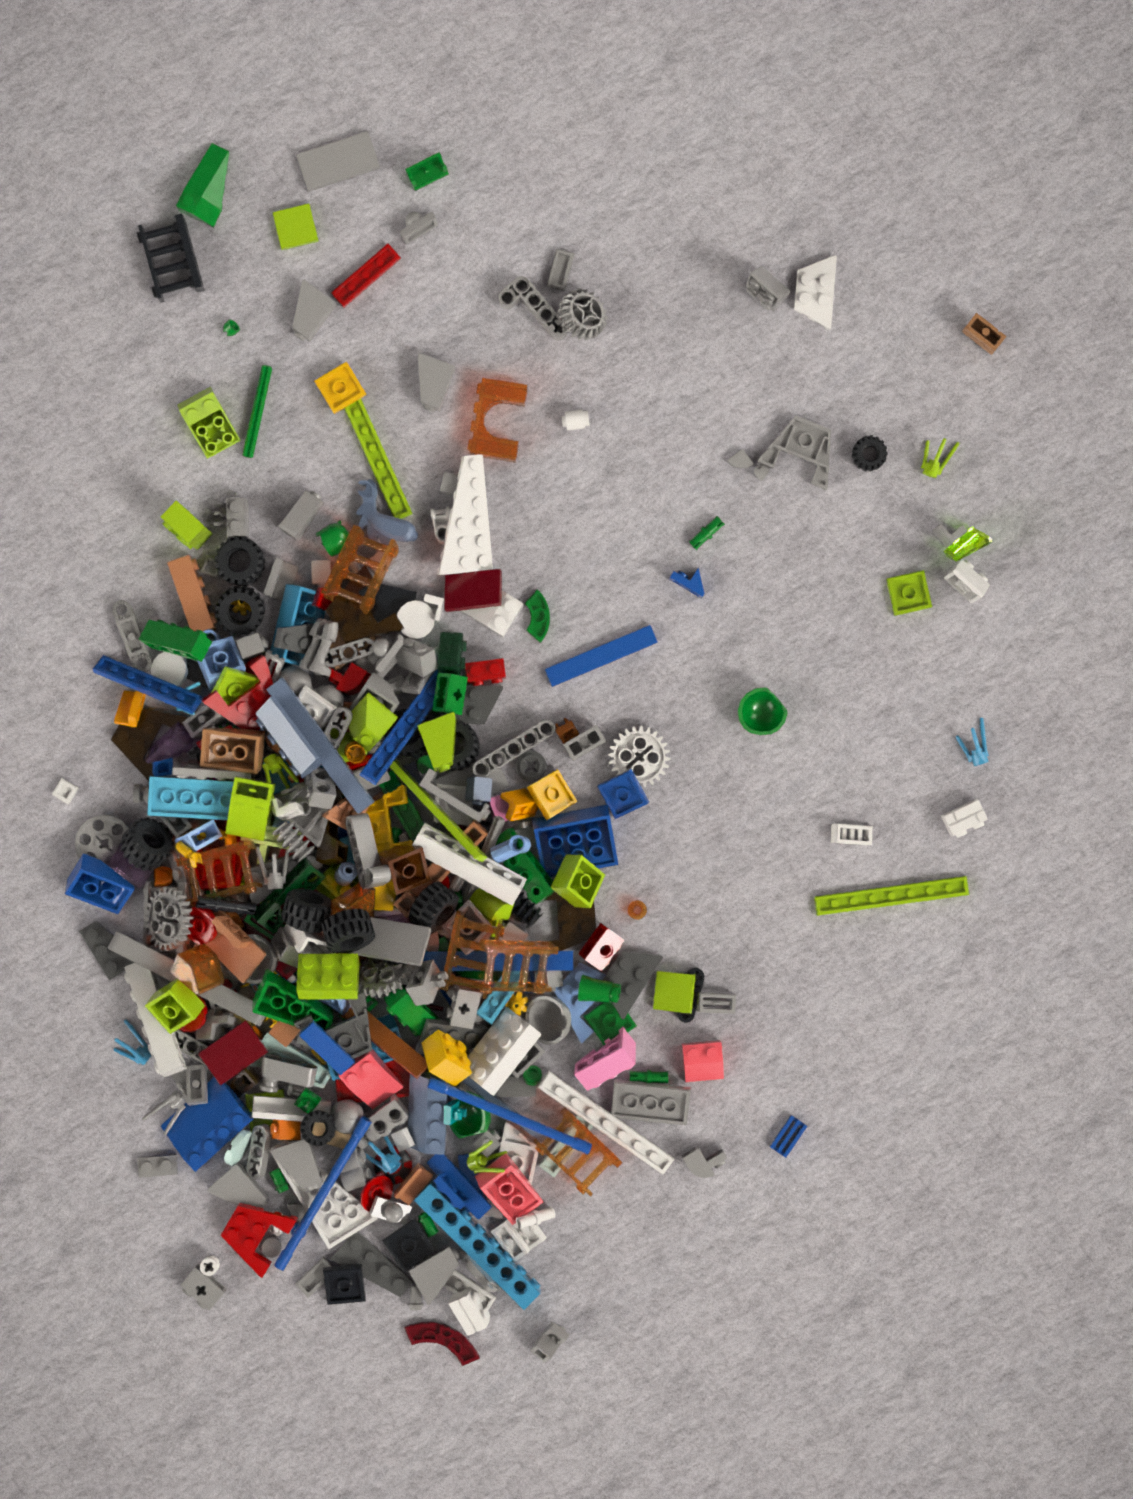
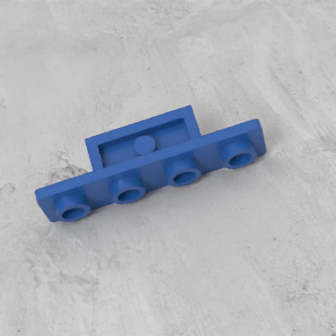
M435 1154L427 1162V1165L438 1176L434 1180L437 1189L449 1197V1201L454 1207H458L460 1210L466 1206L478 1220L492 1208L491 1204L445 1154Z

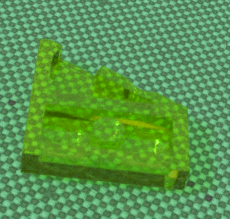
M971 527L943 552L948 558L957 562L991 544L993 540L989 535Z

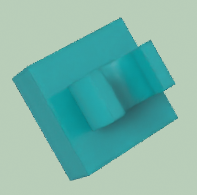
M452 1100L444 1105V1124L452 1125L456 1121L462 1120V1117L467 1116V1109L460 1108V1101Z

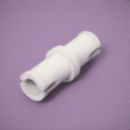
M552 1206L539 1211L533 1210L530 1214L516 1217V1225L520 1230L531 1225H540L543 1221L555 1218V1211Z

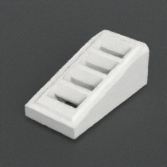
M832 824L831 843L871 846L873 826ZM847 829H849L848 840H846ZM855 829H857L856 840H854ZM862 830H865L864 841H862Z

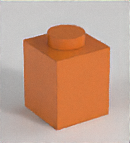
M273 1119L270 1126L272 1139L301 1140L300 1124L302 1121Z

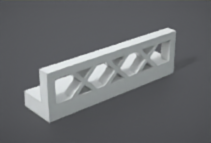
M255 1095L253 1097L252 1118L302 1121L307 1113L294 1105L296 1099ZM320 1101L313 1111L322 1110L330 1115L331 1101ZM319 1120L314 1121L315 1123H323Z

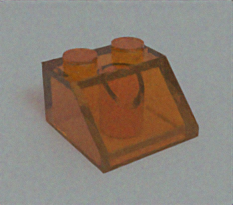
M200 944L177 954L170 971L197 996L224 984L225 981L217 954L205 944Z

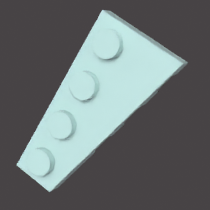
M269 1031L266 1033L262 1040L269 1050L266 1054L316 1065L318 1068L314 1086L319 1088L325 1087L331 1077L327 1066L291 1044L287 1047L283 1046L269 1034ZM263 1056L250 1064V1066L261 1068Z

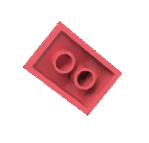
M373 1049L366 1054L354 1058L355 1063L342 1075L338 1073L339 1078L372 1109L404 1087Z
M506 1153L487 1167L505 1169V1172H480L475 1176L480 1189L512 1225L516 1223V1217L527 1215L543 1203L542 1198Z

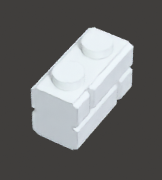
M978 799L967 802L941 815L950 836L956 835L957 838L967 834L966 830L971 827L975 830L984 826V821L988 820Z
M471 1287L453 1294L448 1302L467 1335L485 1329L490 1321L489 1311L483 1308L480 1303L479 1294L477 1292L474 1293Z

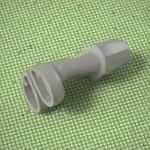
M322 618L316 620L309 632L313 636L311 644L304 658L300 661L299 668L330 677L331 669L325 665V658L332 642L336 641L338 633L337 622L327 621Z

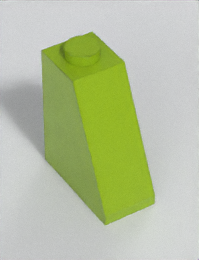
M454 712L417 725L435 772L438 770L439 772L447 771L453 765L456 716Z

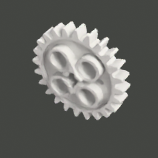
M633 726L631 733L625 729L626 735L623 736L619 733L620 740H613L616 746H610L614 753L608 754V756L613 757L609 764L615 765L611 771H618L617 775L629 769L633 771L634 766L640 765L643 767L644 773L641 776H636L639 784L642 783L644 788H646L648 781L651 785H654L653 779L655 778L660 781L659 773L665 775L666 773L662 769L669 768L665 764V761L671 759L665 757V754L670 752V750H664L667 743H661L660 741L663 739V736L657 738V731L651 734L650 728L645 732L643 731V726H640L639 731H636V728ZM642 738L645 740L646 745L643 749H638L635 746L636 739ZM650 745L653 746V748L642 757L644 760L643 762L639 760L629 769L626 768V766L636 758V752L640 754ZM623 751H628L631 754V759L627 762L620 758V754ZM656 753L658 761L650 763L647 759L648 754Z

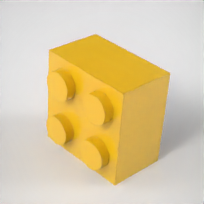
M439 1029L421 1042L430 1073L453 1086L458 1085L472 1074L470 1061L466 1054V1046L463 1042L457 1041L451 1035L445 1034Z

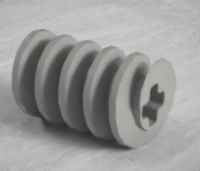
M286 821L272 835L280 834L277 841L281 842L284 840L282 847L289 846L287 853L294 852L292 859L299 858L297 862L299 863L313 851L314 846L307 847L309 840L302 841L305 835H297L300 829H292L295 823H287Z

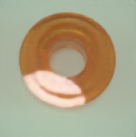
M633 901L628 906V914L633 919H642L647 913V907L642 901ZM636 906L641 908V912L638 914L634 913V907Z

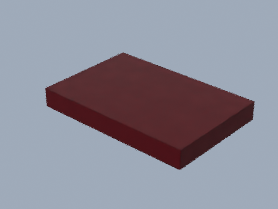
M501 569L445 575L444 610L446 612L501 606Z
M245 1020L202 1050L198 1055L218 1083L222 1085L268 1053L269 1050L249 1022Z

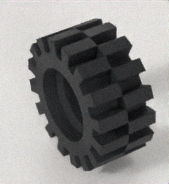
M873 435L860 438L852 449L854 464H857V468H862L863 471L869 470L871 472L879 469L887 459V446L877 436L873 437ZM868 446L875 448L877 452L876 458L871 461L866 460L862 455L863 449Z
M322 1110L312 1111L303 1118L300 1124V1133L305 1142L313 1146H322L330 1142L334 1137L336 1123L328 1112ZM319 1120L325 1124L326 1130L323 1135L315 1136L311 1132V1124L314 1121Z

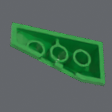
M213 143L210 145L176 204L179 212L213 228L223 207V193L225 191V178L229 160L228 150Z

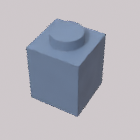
M483 777L467 778L465 801H471L472 805L483 806L485 802H491L492 779Z

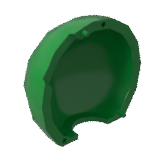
M767 687L755 688L746 693L738 707V718L743 728L749 733L760 736L771 735L779 731L784 725L788 714L782 702Z
M467 1091L468 1093H470V1094H472V1095H475V1096H477V1097H480V1098L484 1099V1098H483L481 1095H479V1094H476V1093L471 1092V1091ZM455 1099L460 1101V1108L467 1109L466 1117H462V1120H458L450 1125L456 1137L464 1138L485 1133L491 1123V1113Z

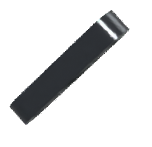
M692 968L687 973L691 975L698 971L701 979H697L695 984L699 985V989L694 987L696 998L693 1000L694 1007L692 1008L691 1016L683 1019V1015L680 1014L681 1012H677L679 1020L684 1023L691 1022L695 1016L699 997L697 994L701 992L705 978L703 971L699 968Z

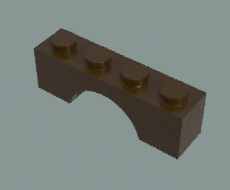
M335 786L336 798L333 806L345 798L338 786ZM328 820L321 845L317 847L316 861L326 866L341 865L347 861L348 845L340 841L338 825Z

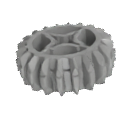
M580 288L566 294L560 302V308L557 311L561 314L558 319L563 321L561 326L567 328L566 332H571L572 337L577 336L578 340L584 338L585 341L595 338L603 332V328L607 325L605 321L608 317L605 315L607 310L602 307L604 303L599 302V297H594V292L588 293L587 289L582 291Z

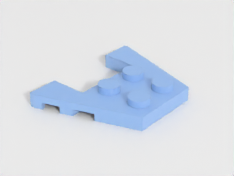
M580 962L563 979V986L556 987L554 992L557 998L562 1000L569 1008L571 1025L579 1041L583 1043L594 1031L580 1016L595 1001H578L581 976L586 975L603 980L606 975Z

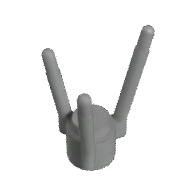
M256 846L257 857L264 877V885H268V889H283V884H286L289 860L287 850L282 876L281 873H277L276 854H272L273 873H269L268 877L260 849Z
M175 1090L167 1099L142 1117V1120H146L167 1104L173 1110L178 1108L163 1132L164 1135H167L180 1113L186 1108L184 1105L186 1101Z

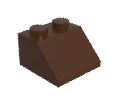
M395 846L378 853L381 865H388L391 872V880L386 883V887L395 895L430 881L422 846Z

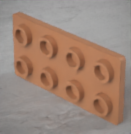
M224 911L213 912L215 918L211 923L216 927L217 935L213 941L204 945L242 983H246L264 959L266 953Z

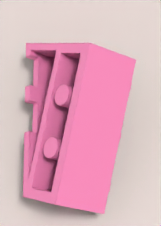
M624 1027L618 1030L620 1034L612 1040L606 1039L604 1041L606 1045L597 1052L593 1049L575 1063L574 1075L587 1091L599 1087L606 1080L615 1078L622 1071L629 1070L635 1065L636 1042L626 1032Z

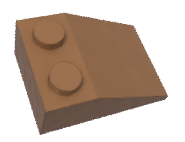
M203 728L200 767L258 774L262 769L265 731L236 728Z

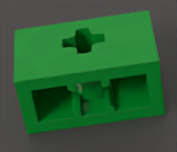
M438 673L432 711L446 714L454 712L455 715H462L468 677Z

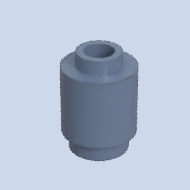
M351 862L342 863L334 874L336 883L341 886L351 884L357 876L356 866Z

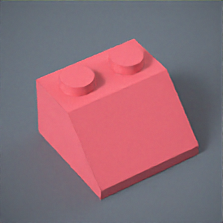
M720 1040L682 1043L685 1082L724 1079L722 1043Z

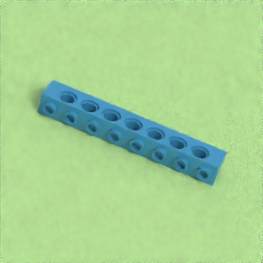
M431 1181L417 1195L414 1201L523 1310L540 1295V1284L534 1278L530 1279L526 1275L527 1271L520 1264L517 1266L512 1261L513 1257L507 1251L503 1252L498 1247L499 1243L493 1237L489 1238L485 1234V1229L479 1223L475 1224L471 1220L472 1216L466 1210L462 1211L458 1207H454L450 1203L449 1197L437 1189L436 1183ZM436 1198L441 1199L443 1206L436 1207L433 1204V1200ZM453 1212L456 1214L457 1219L451 1221L447 1218L446 1214ZM462 1226H467L470 1228L471 1232L469 1234H463L460 1231V1228ZM482 1240L484 1246L477 1248L474 1245V1241ZM494 1253L497 1255L498 1260L492 1262L487 1256ZM504 1267H508L511 1269L512 1273L510 1275H504L501 1272V1269ZM523 1281L526 1286L523 1289H518L515 1283Z

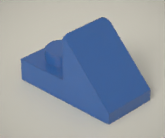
M699 568L691 580L687 579L688 575L685 573L673 571L669 580L699 598H703L705 593Z

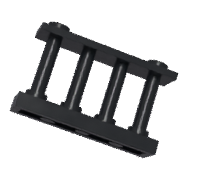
M182 213L175 215L176 222H173L172 225L145 232L141 224L138 225L139 232H136L139 243H143L154 283V286L151 287L154 298L158 297L161 303L165 302L163 294L191 286L197 292L205 291L187 223ZM173 232L180 233L181 240H178V243L150 250L148 239ZM178 250L185 251L186 258L183 259L184 261L155 268L153 257ZM184 268L186 270L190 269L191 276L188 279L160 286L159 275Z

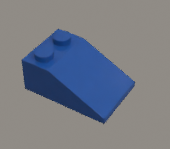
M82 854L67 878L65 895L119 914L135 890V887L103 861Z

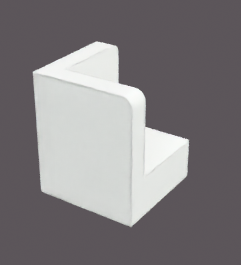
M425 594L423 601L433 610L435 622H439L444 598Z

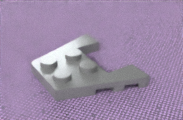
M795 416L763 455H761L757 463L773 469L780 451H783L817 465L810 484L827 490L831 429Z

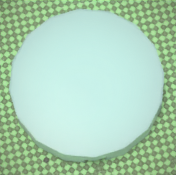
M241 1130L232 1140L231 1151L228 1149L224 1157V1161L227 1164L233 1166L243 1157L251 1143L252 1133L250 1131Z

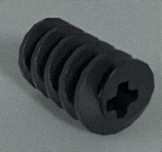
M522 891L515 900L512 912L517 911L515 918L522 916L521 924L526 921L528 922L526 926L528 929L543 913L539 914L540 907L533 909L535 903L528 904V897L522 899L524 895Z

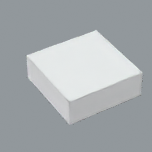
M61 778L52 795L70 804L79 788Z
M407 1127L391 1134L399 1152L415 1145Z

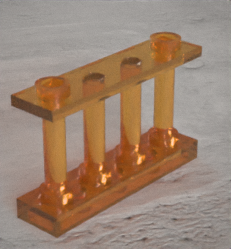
M353 524L321 592L323 596L333 601L334 597L339 595L360 604L359 608L361 611L367 614L369 609L371 610L374 606V598L393 558H396L398 555L399 546L396 541L391 539L387 546L364 536L361 527ZM363 544L384 552L380 563L358 555L356 551L359 545ZM355 561L376 569L372 580L350 572L348 569L350 563ZM347 578L368 586L365 596L363 597L340 587L342 580Z
M246 840L200 852L202 865H205L210 894L203 895L204 897L215 898L218 896L222 898L241 892L250 894L257 892V888L263 887L262 883L253 882L248 854L250 850L255 849L253 841ZM235 854L240 856L245 885L235 887L230 862L231 855ZM186 857L177 858V866L185 867L190 882L192 899L185 901H190L189 905L195 907L196 900H198L197 897L200 895L195 868L191 866L190 859ZM216 859H220L223 862L228 888L219 892L212 865Z
M457 910L444 968L449 977L444 979L446 985L440 987V989L448 991L449 985L453 986V984L484 990L482 998L486 999L487 993L491 994L493 982H490L499 937L503 938L505 926H502L503 920L500 919L497 927L468 921L467 918H464L465 912ZM465 928L496 934L494 945L465 940L460 936L461 929L465 930ZM465 947L492 953L490 963L486 964L459 958L456 955L457 948ZM458 965L488 972L486 982L456 977L455 974H452L453 967Z
M480 940V948L488 954L484 981H474V986L480 989V992L491 994L492 991H522L536 994L552 992V987L544 983L547 959L550 957V954H558L559 947L550 941ZM498 953H504L505 961L501 982H492L495 956ZM521 954L523 958L519 982H509L513 956ZM533 954L540 955L537 980L536 982H527L530 957Z
M564 1107L560 1112L563 1116L562 1122L556 1127V1130L563 1132L567 1127L570 1128L573 1125L577 1129L574 1137L582 1140L586 1138L592 1144L589 1154L584 1153L568 1169L561 1161L573 1149L570 1146L565 1145L554 1156L547 1149L555 1141L554 1139L547 1137L540 1143L535 1138L533 1140L537 1145L535 1149L542 1156L546 1154L577 1183L575 1187L583 1195L587 1193L591 1197L593 1193L588 1187L608 1166L613 1164L618 1168L623 1162ZM600 1151L604 1155L603 1161L581 1182L574 1174L594 1153Z

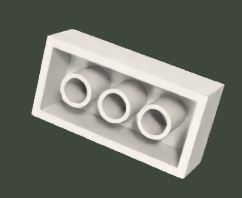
M506 1007L469 1054L468 1059L472 1072L469 1077L494 1096L542 1034Z

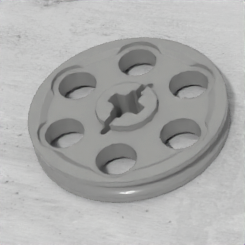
M99 815L88 819L82 824L76 834L75 850L78 858L80 859L82 854L87 855V853L93 852L96 854V859L105 863V859L111 856L115 859V865L110 868L114 871L121 868L128 862V859L124 858L123 853L119 852L118 846L123 834L129 829L128 825L123 820L112 815ZM96 820L104 822L103 830L98 831L94 828ZM120 824L123 827L121 835L113 833L114 825ZM83 834H88L91 837V842L88 845H84L80 840ZM100 839H108L109 842L107 844L109 845V848H101L100 846L102 843L100 842Z

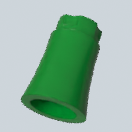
M582 975L579 983L578 1001L618 1003L621 984Z

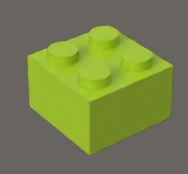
M566 854L551 885V889L574 907L591 908L605 874L582 855Z
M180 977L156 991L145 1004V1007L169 1034L196 1019L205 1006Z

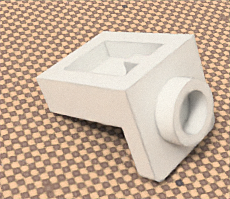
M277 798L272 799V812L275 817L282 821L304 814L303 806L297 802H287L283 806L282 802Z

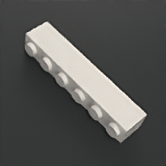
M424 823L412 845L422 846L425 858L434 864L445 868L512 906L527 880L488 857L483 862L474 859L459 841Z
M137 963L124 967L126 971L124 978L127 984L131 986L130 996L133 1002L137 1004L136 1013L139 1020L142 1019L144 1025L142 1031L144 1036L148 1037L150 1043L148 1049L150 1054L154 1055L156 1072L167 1077L187 1069L175 1032L169 1034L145 1007L151 996L160 989L155 973Z

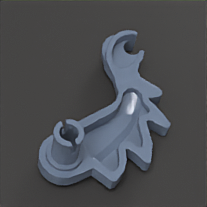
M371 479L359 481L360 485H366V489L364 491L358 490V493L363 498V504L356 512L357 515L362 516L357 529L364 531L367 527V536L370 543L375 545L379 538L382 545L390 549L396 541H416L418 533L412 523L381 514L377 511L376 498L378 492L376 483Z

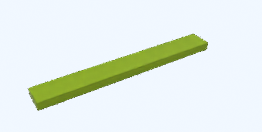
M359 399L346 407L345 411L393 517L399 519L406 518L413 513L362 400Z
M395 759L390 765L395 774L472 857L483 862L487 856Z
M967 876L814 896L816 915L819 916L969 895Z

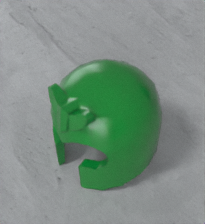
M341 520L325 526L316 533L317 537H321V544L331 557L347 550L351 542L349 532L341 525Z

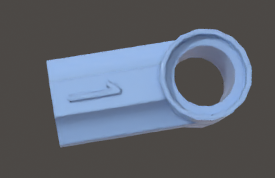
M515 835L511 839L490 848V853L495 862L501 863L520 853H526L529 851L531 843L527 837ZM521 839L523 846L521 849H518L516 844Z

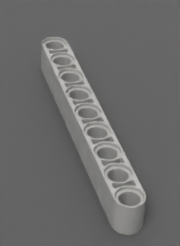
M118 931L113 936L108 946L109 950L170 981L180 977L195 994L261 1026L265 1016L252 1012L253 1001Z

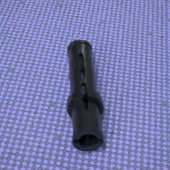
M198 895V900H196V908L212 909L213 912L227 911L254 916V911H256V903L220 899L218 896L211 898Z

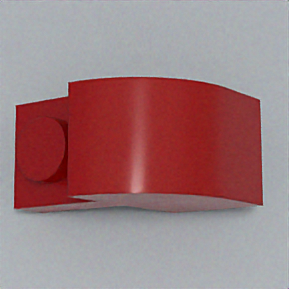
M351 663L344 676L331 669V675L328 680L337 685L336 689L343 694L355 695L362 690L371 674Z

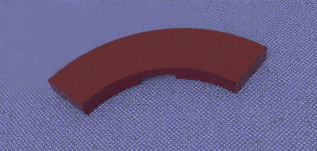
M417 1322L404 1326L411 1345L426 1342L441 1344L458 1358L462 1366L480 1359L476 1348L469 1339L448 1325L436 1322Z

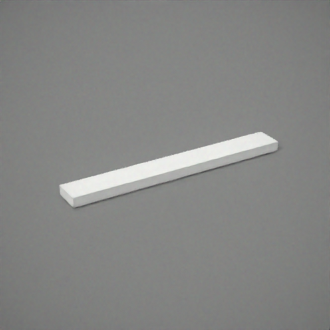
M548 1071L539 1083L538 1088L661 1174L664 1175L675 1160L673 1156L552 1072Z

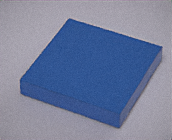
M632 769L597 785L615 819L649 803Z

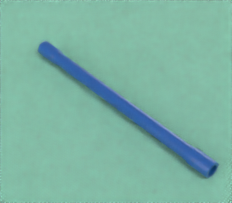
M431 1077L427 1087L432 1090L447 1094L564 1143L588 1155L591 1150L592 1144L587 1141L572 1137L453 1087L435 1077Z
M362 1116L352 1136L285 1249L282 1250L274 1264L277 1269L284 1271L293 1256V1252L359 1141L371 1125L372 1121L367 1117Z

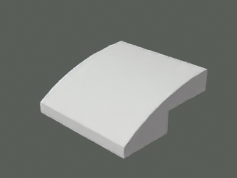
M505 1219L491 1230V1233L502 1248L513 1257V1262L527 1254L532 1248L547 1238L538 1225H531L520 1230L516 1223L512 1225L508 1219Z

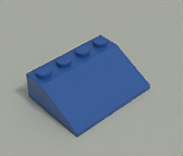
M607 804L559 813L548 820L544 816L532 818L540 864L551 878L556 877L566 854L582 855L598 869L619 865Z
M215 1077L207 1083L208 1103L191 1106L185 1103L186 1108L180 1113L167 1133L176 1150L194 1172L254 1119L252 1118V1112L226 1083L220 1085ZM174 1114L161 1125L163 1131L167 1128Z

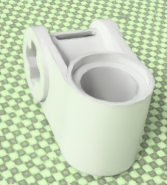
M449 506L446 509H430L436 540L443 545L445 544V539H441L439 533L447 529L450 515Z

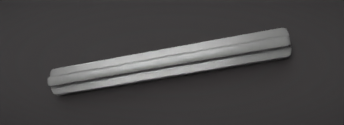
M500 816L494 817L481 849L488 858L491 857L490 848L496 845L505 823V819ZM468 882L462 899L467 902L478 887Z

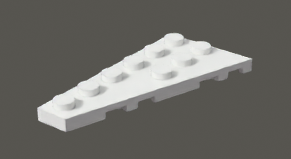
M483 455L462 456L457 488L453 496L454 502L450 510L445 533V544L441 552V563L437 575L493 569Z
M283 1140L282 1142L270 1148V1150H272L273 1148L289 1144L290 1142L288 1140ZM275 1159L307 1212L328 1174L319 1167L323 1182L319 1184V1188L309 1191L308 1188L302 1189ZM335 1182L312 1222L326 1246L330 1249L377 1220L378 1217L371 1216L362 1207L361 1202L351 1193L346 1192L345 1188L338 1182Z

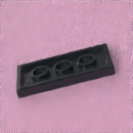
M342 575L338 595L353 577ZM375 582L358 591L377 623L394 613L397 615L399 609L404 604L416 600L417 596L416 591Z

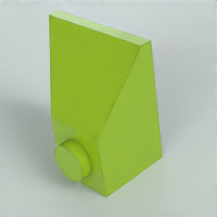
M368 692L351 710L353 717L348 727L354 740L369 752L381 740L398 717Z

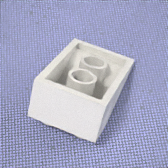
M961 559L945 575L944 579L972 604L984 596L990 584L982 573L978 574L973 570L974 566L969 561Z
M502 591L501 606L461 611L504 638L524 604Z

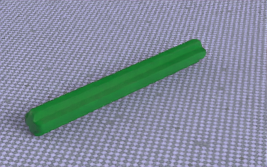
M262 365L243 449V456L246 458H253L272 373V367L268 365Z

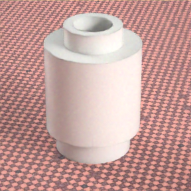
M583 409L566 411L565 416H561L562 426L567 427V431L584 429L585 426H590L588 411H583Z

